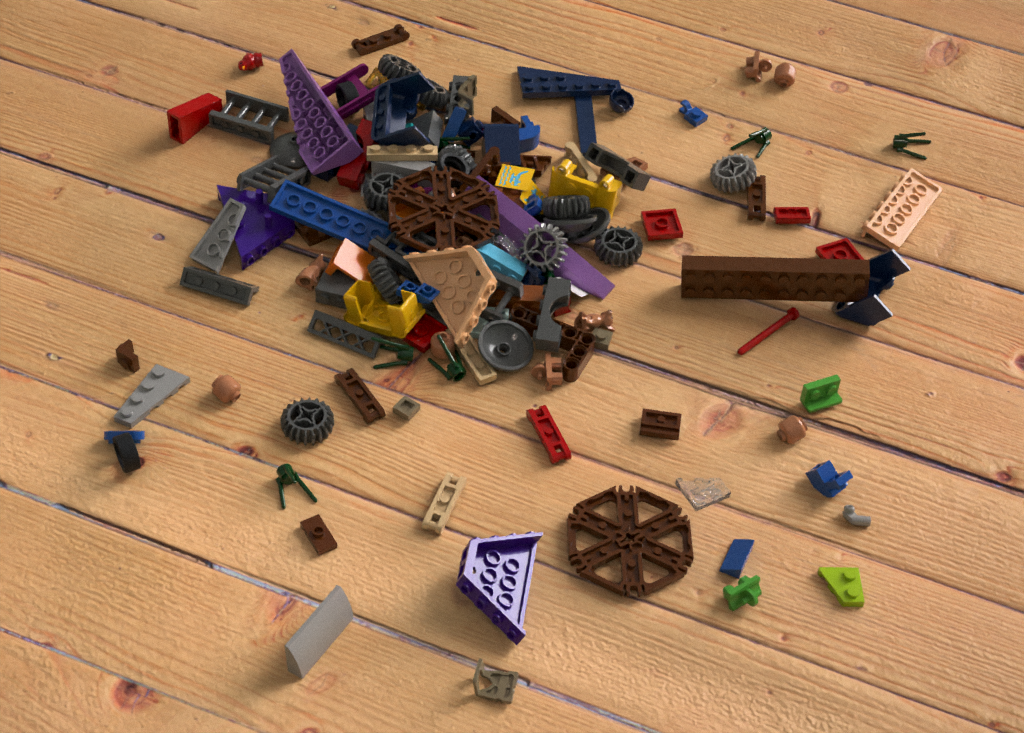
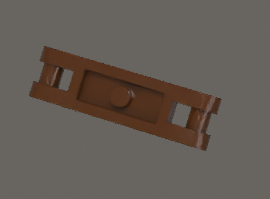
M397 24L393 29L361 40L354 39L351 46L357 50L360 56H364L409 39L410 34L404 30L401 24Z
M496 146L491 147L471 172L470 176L476 178L480 175L484 178L486 175H489L492 166L500 163V149ZM462 184L460 186V194L466 190L468 185Z
M765 175L757 176L755 182L751 183L750 187H747V220H753L754 218L759 219V221H765Z
M353 368L346 370V373L334 375L336 384L343 389L363 416L366 424L374 422L376 418L381 419L386 416L383 407Z

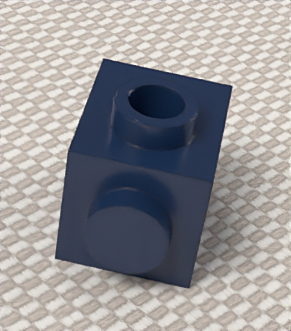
M472 116L461 124L458 136L470 137V140L463 141L470 147L483 137L484 125L480 120H476Z

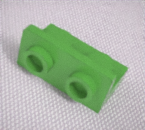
M833 375L804 384L800 401L806 410L812 413L841 404L842 398L838 394L841 379L838 375Z

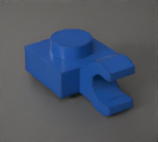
M687 100L680 102L683 107L679 108V111L684 114V119L694 127L707 121L708 115L699 108H692Z
M535 193L528 197L529 202L524 205L523 209L533 217L541 212L543 203L539 196L536 198Z

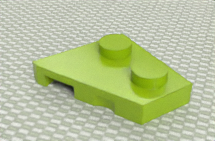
M819 567V577L823 576L828 583L827 587L836 595L842 607H863L865 601L859 568Z

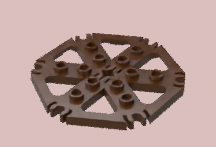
M430 166L397 180L393 184L394 190L389 189L387 194L389 229L391 228V233L398 231L396 232V239H399L400 242L426 253L428 250L443 251L445 248H461L455 242L454 227H457L477 236L478 240L468 245L478 249L491 243L494 240L495 234H498L500 222L497 194L495 195V191L488 192L490 185H486L487 182L452 167H449L447 172L446 166H444L443 171H438L437 166H434L432 172ZM423 180H429L432 183L433 196L410 186ZM451 181L461 182L472 187V189L452 197ZM397 204H404L419 212L402 219H397L395 206ZM481 205H486L490 208L491 220H485L467 211ZM435 226V246L425 245L412 238L414 234Z
M619 485L617 492L616 486L577 503L573 507V513L577 515L569 513L567 518L568 561H570L571 566L580 564L576 567V573H580V577L622 597L624 594L623 589H625L626 597H629L631 590L637 592V597L641 596L643 590L645 597L684 578L688 568L683 565L692 566L694 555L690 519L687 521V515L683 517L678 516L681 514L682 508H678L677 504L636 486L635 492L632 485H630L628 492L623 491L622 485ZM608 501L614 502L617 508V522L592 511V509ZM638 503H648L661 509L663 512L639 523ZM583 530L603 539V541L579 551L576 548V532ZM671 532H679L682 535L683 551L680 552L656 540ZM626 538L633 539V542L626 541ZM620 557L622 578L620 582H611L594 572L596 568ZM642 558L667 569L669 574L653 583H646L643 577Z

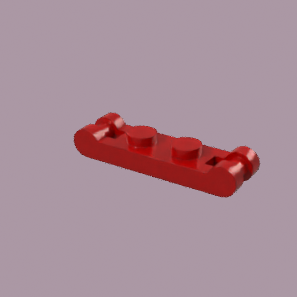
M539 406V409L536 410L533 408L526 410L527 418L531 421L547 451L551 464L558 463L562 459L565 461L571 459V451L547 406Z

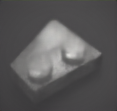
M677 478L675 482L695 511L729 498L731 491L720 478H695L694 481H683L682 478Z

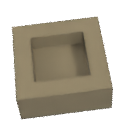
M595 328L593 331V335L596 338L595 347L608 350L613 332Z
M404 396L393 406V413L407 421L420 410V404L407 396Z

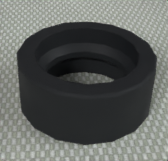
M351 81L336 85L335 92L339 107L359 97L358 91Z
M454 153L443 154L435 163L438 171H443L444 164L468 175L470 173L466 161ZM451 181L452 188L463 184L458 181Z
M126 432L114 436L112 439L122 470L128 473L140 469L139 454L130 433Z

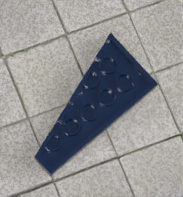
M517 66L522 98L610 95L613 89L621 90L619 80Z

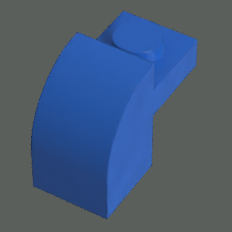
M527 115L521 116L519 128L520 153L534 150L538 146L540 138V125L534 126Z
M830 460L817 464L805 473L813 487L823 496L829 498L834 497L845 489L848 485L847 481L853 478L850 470L837 473Z

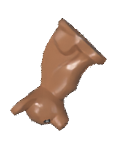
M323 253L299 273L295 279L297 285L309 291L315 289L314 286H317L319 283L317 278L320 277L321 273L323 274L326 268V263L322 259Z
M612 310L602 312L600 315L595 313L586 315L582 311L579 312L574 321V327L587 332H591L599 326H603L613 332L616 330L612 326Z

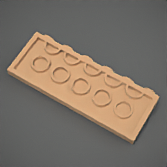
M913 168L908 173L904 172L899 179L900 183L897 181L891 189L893 192L889 191L884 198L885 202L882 200L878 205V212L874 210L869 217L871 221L867 220L861 228L864 230L861 234L862 238L869 233L897 252L939 196L943 188Z

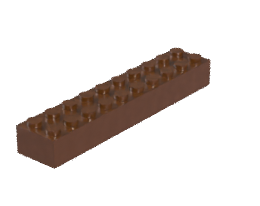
M682 255L681 298L857 302L868 297L869 260Z

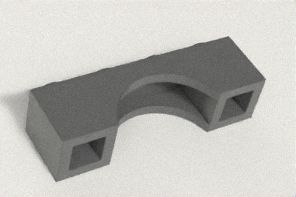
M591 142L584 156L585 159L594 165L617 175L622 183L632 189L644 191L651 178L650 174L604 145Z
M549 277L548 284H544L543 295L545 297L541 299L539 306L541 315H537L536 319L538 329L533 332V341L536 342L537 350L559 351L562 328L552 320L551 315L557 309L568 306L571 294V280Z

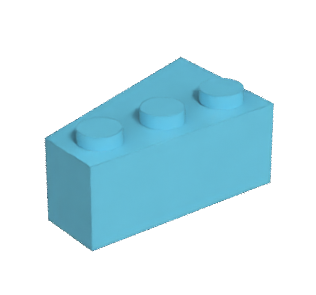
M491 243L476 249L483 257L489 269L521 282L527 271L525 268L527 264H524V262Z

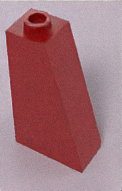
M206 93L167 111L170 138L185 144L209 124L208 114L211 110L221 112L222 99Z

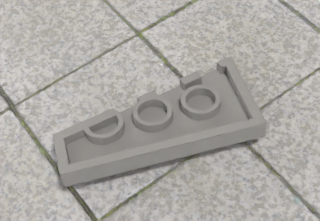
M230 198L189 257L193 261L219 274L246 211V206Z
M155 364L114 415V422L132 429L147 417L153 408L161 406L168 396L175 395L182 385L186 386L190 383V377Z

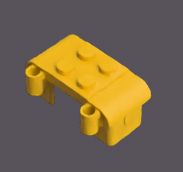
M565 159L556 170L554 166L552 167L547 197L585 195L589 197L590 208H605L609 211L612 219L614 209L620 201L623 185L621 181L614 179L611 174H607L599 184L571 175L577 168V165L572 164L569 159Z
M360 279L343 296L347 309L343 318L346 322L371 332L401 339L405 338L425 314L426 310L423 308L422 303H418L416 294L413 292L401 290L404 303L402 305H391L383 301L382 294L375 284L372 285L371 282Z

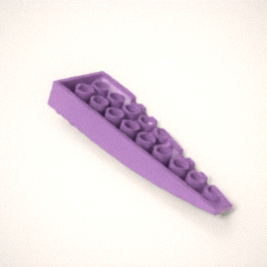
M291 48L279 59L285 78L283 79L284 84L287 87L286 94L289 97L290 113L295 124L294 131L297 133L296 140L300 147L299 154L310 172L316 175L350 163L364 151L320 86Z
M478 175V176L476 177L477 179H480V180H482V181H484V182H487V181H486L484 178H482L480 175ZM487 182L486 185H490L488 192L495 191V195L497 194L499 231L505 235L500 247L503 248V251L524 262L526 258L520 256L524 251L519 250V247H524V244L520 243V240L526 239L523 236L524 233L530 234L528 228L534 230V225L537 224L540 227L541 223ZM468 186L465 191L472 189V187ZM481 205L467 211L474 215L480 213L486 220H491L490 208L486 205ZM549 233L542 234L547 241L555 240ZM536 238L532 243V247L536 245ZM543 244V248L541 250L544 251V248L547 247V245ZM570 247L564 249V252H567L568 255H562L561 257L565 262L558 261L559 268L553 265L555 277L560 276L563 279L571 280V283L576 287L602 300L615 287L613 283ZM554 248L551 252L552 257L556 252V248ZM541 254L533 255L536 261L540 263L545 262Z

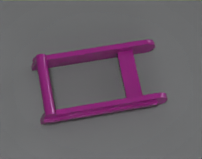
M366 64L354 67L321 87L324 94L329 97L336 93L337 84L351 81L355 85L359 97L336 110L342 120L374 102L375 91L379 85L368 91L359 80L369 71Z

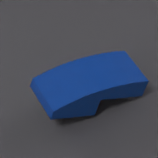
M408 280L402 283L396 291V295L402 297L401 290L415 293L418 303H431L440 293L439 290L426 283L418 286Z

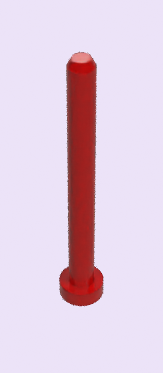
M794 307L788 309L785 316L740 347L737 353L744 355L790 320H797L800 317L799 311Z

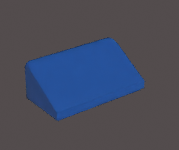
M458 106L454 108L442 137H456L467 113L464 108Z
M734 539L720 568V572L739 579L753 549L755 540Z

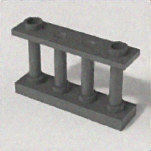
M231 90L225 91L226 105L221 112L211 110L208 114L210 127L269 145L274 141V127L278 121H289L288 107ZM232 107L241 109L236 117L228 115ZM248 111L257 113L252 121L243 119ZM263 116L272 118L267 126L258 124Z
M275 155L241 172L237 177V191H241L249 186L262 189L268 195L267 202L271 203L285 179L306 187L311 182L312 173L307 166L298 171L279 164L280 156Z
M477 270L476 276H479L481 273ZM491 270L497 280L495 290L499 289L506 293L495 310L486 307L481 312L479 317L487 320L489 323L495 320H503L501 313L511 297L516 296L521 299L524 294L522 282L494 270Z

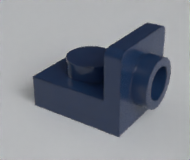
M526 265L525 268L529 271L521 280L523 285L542 286L547 279L542 275L543 271L535 265L533 268Z

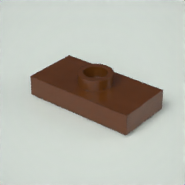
M319 514L300 522L302 530L318 556L337 548V542Z

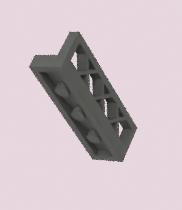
M193 266L183 268L179 284L244 305H250L252 294L259 291V286Z
M315 310L307 329L308 332L374 359L380 345L385 346V344L373 341L371 337L387 340L385 337L318 310ZM317 319L323 321L325 329L321 331L314 330ZM335 327H338L342 334L337 338H333L330 331ZM355 334L358 340L353 345H350L347 340V336ZM367 341L375 343L371 353L365 350L363 343Z

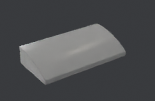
M336 585L285 645L288 671L301 679L304 678L354 618L350 602L340 586Z

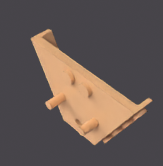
M470 245L462 246L459 249L445 248L443 251L411 252L409 255L403 256L409 262L421 284L426 283L440 291L439 295L432 302L454 336V342L463 349L470 339L472 329L478 324L481 312L487 307L490 295L496 289L497 280L483 257ZM477 270L481 273L479 276H476Z

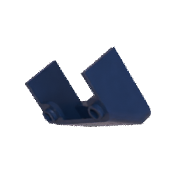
M420 71L383 83L377 87L371 138L377 144L385 146H423L430 143V140L415 125L405 128L407 109L417 105L420 94L434 90V86Z
M893 248L868 259L870 267L868 297L857 302H836L834 312L838 317L865 326H874L878 322L893 316V313L878 297L881 291L888 290L894 285V280L897 276L911 269Z

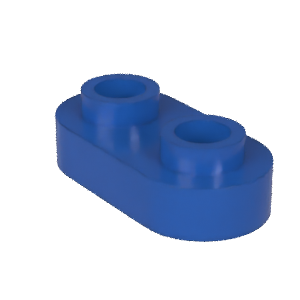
M104 431V440H108V444H113L112 439L114 436L129 432L135 444L141 443V439H145V431Z

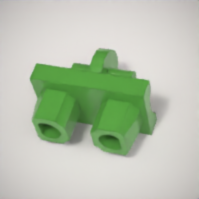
M745 575L739 579L738 586L735 588L732 585H727L723 588V595L728 600L730 610L734 611L747 603L752 607L758 604V597L762 594L759 586L760 577L755 575L749 578Z

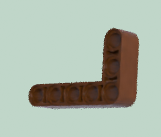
M516 306L510 311V321L522 326L529 333L530 337L533 338L534 330L538 329V326H536L537 315L541 314L521 306ZM552 318L562 328L559 348L569 351L563 361V380L575 382L594 354L596 338L590 332Z

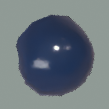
M613 89L609 97V105L617 113H626L633 108L634 98L624 89Z

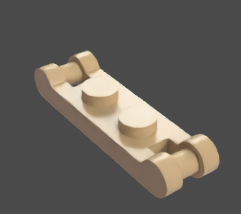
M567 142L565 144L566 152L564 153V159H569L572 164L577 165L575 170L579 178L597 184L598 178L575 143Z
M446 473L422 522V529L435 530V533L442 535L452 510L466 486V477L460 476L459 478L454 476L453 473ZM433 518L439 520L438 523L433 522Z

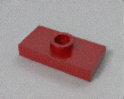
M774 207L773 209L776 224H810L811 222L808 207Z

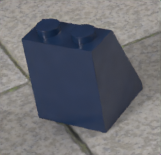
M484 124L482 157L485 156L491 147L496 146L500 149V162H510L512 166L521 167L519 125Z

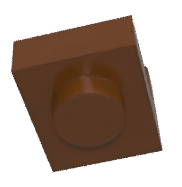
M128 339L115 349L117 362L124 369H129L135 373L140 369L138 356L134 354L132 341Z

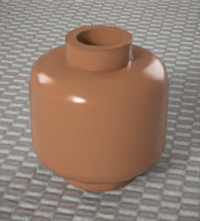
M787 62L778 65L775 69L774 82L782 88L793 85L796 78L795 67Z
M444 331L437 332L431 337V354L441 360L448 359L437 335H441L451 355L455 352L454 336Z
M228 374L224 376L219 375L212 383L213 395L225 404L231 401L234 403L241 396L240 383Z
M792 415L779 422L777 435L782 442L786 441L788 444H793L804 438L808 429L801 417Z

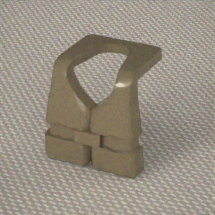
M471 75L467 78V81H464L458 89V96L461 98L458 107L464 108L467 114L471 116L474 115L473 98L477 96L476 75Z
M479 658L473 678L475 694L478 697L491 701L511 704L519 674L513 671L485 670L483 659ZM479 673L482 677L491 681L492 685L480 690Z

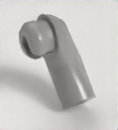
M853 505L844 506V511H842L843 517L852 525H871L870 516L857 515L854 512L855 508Z

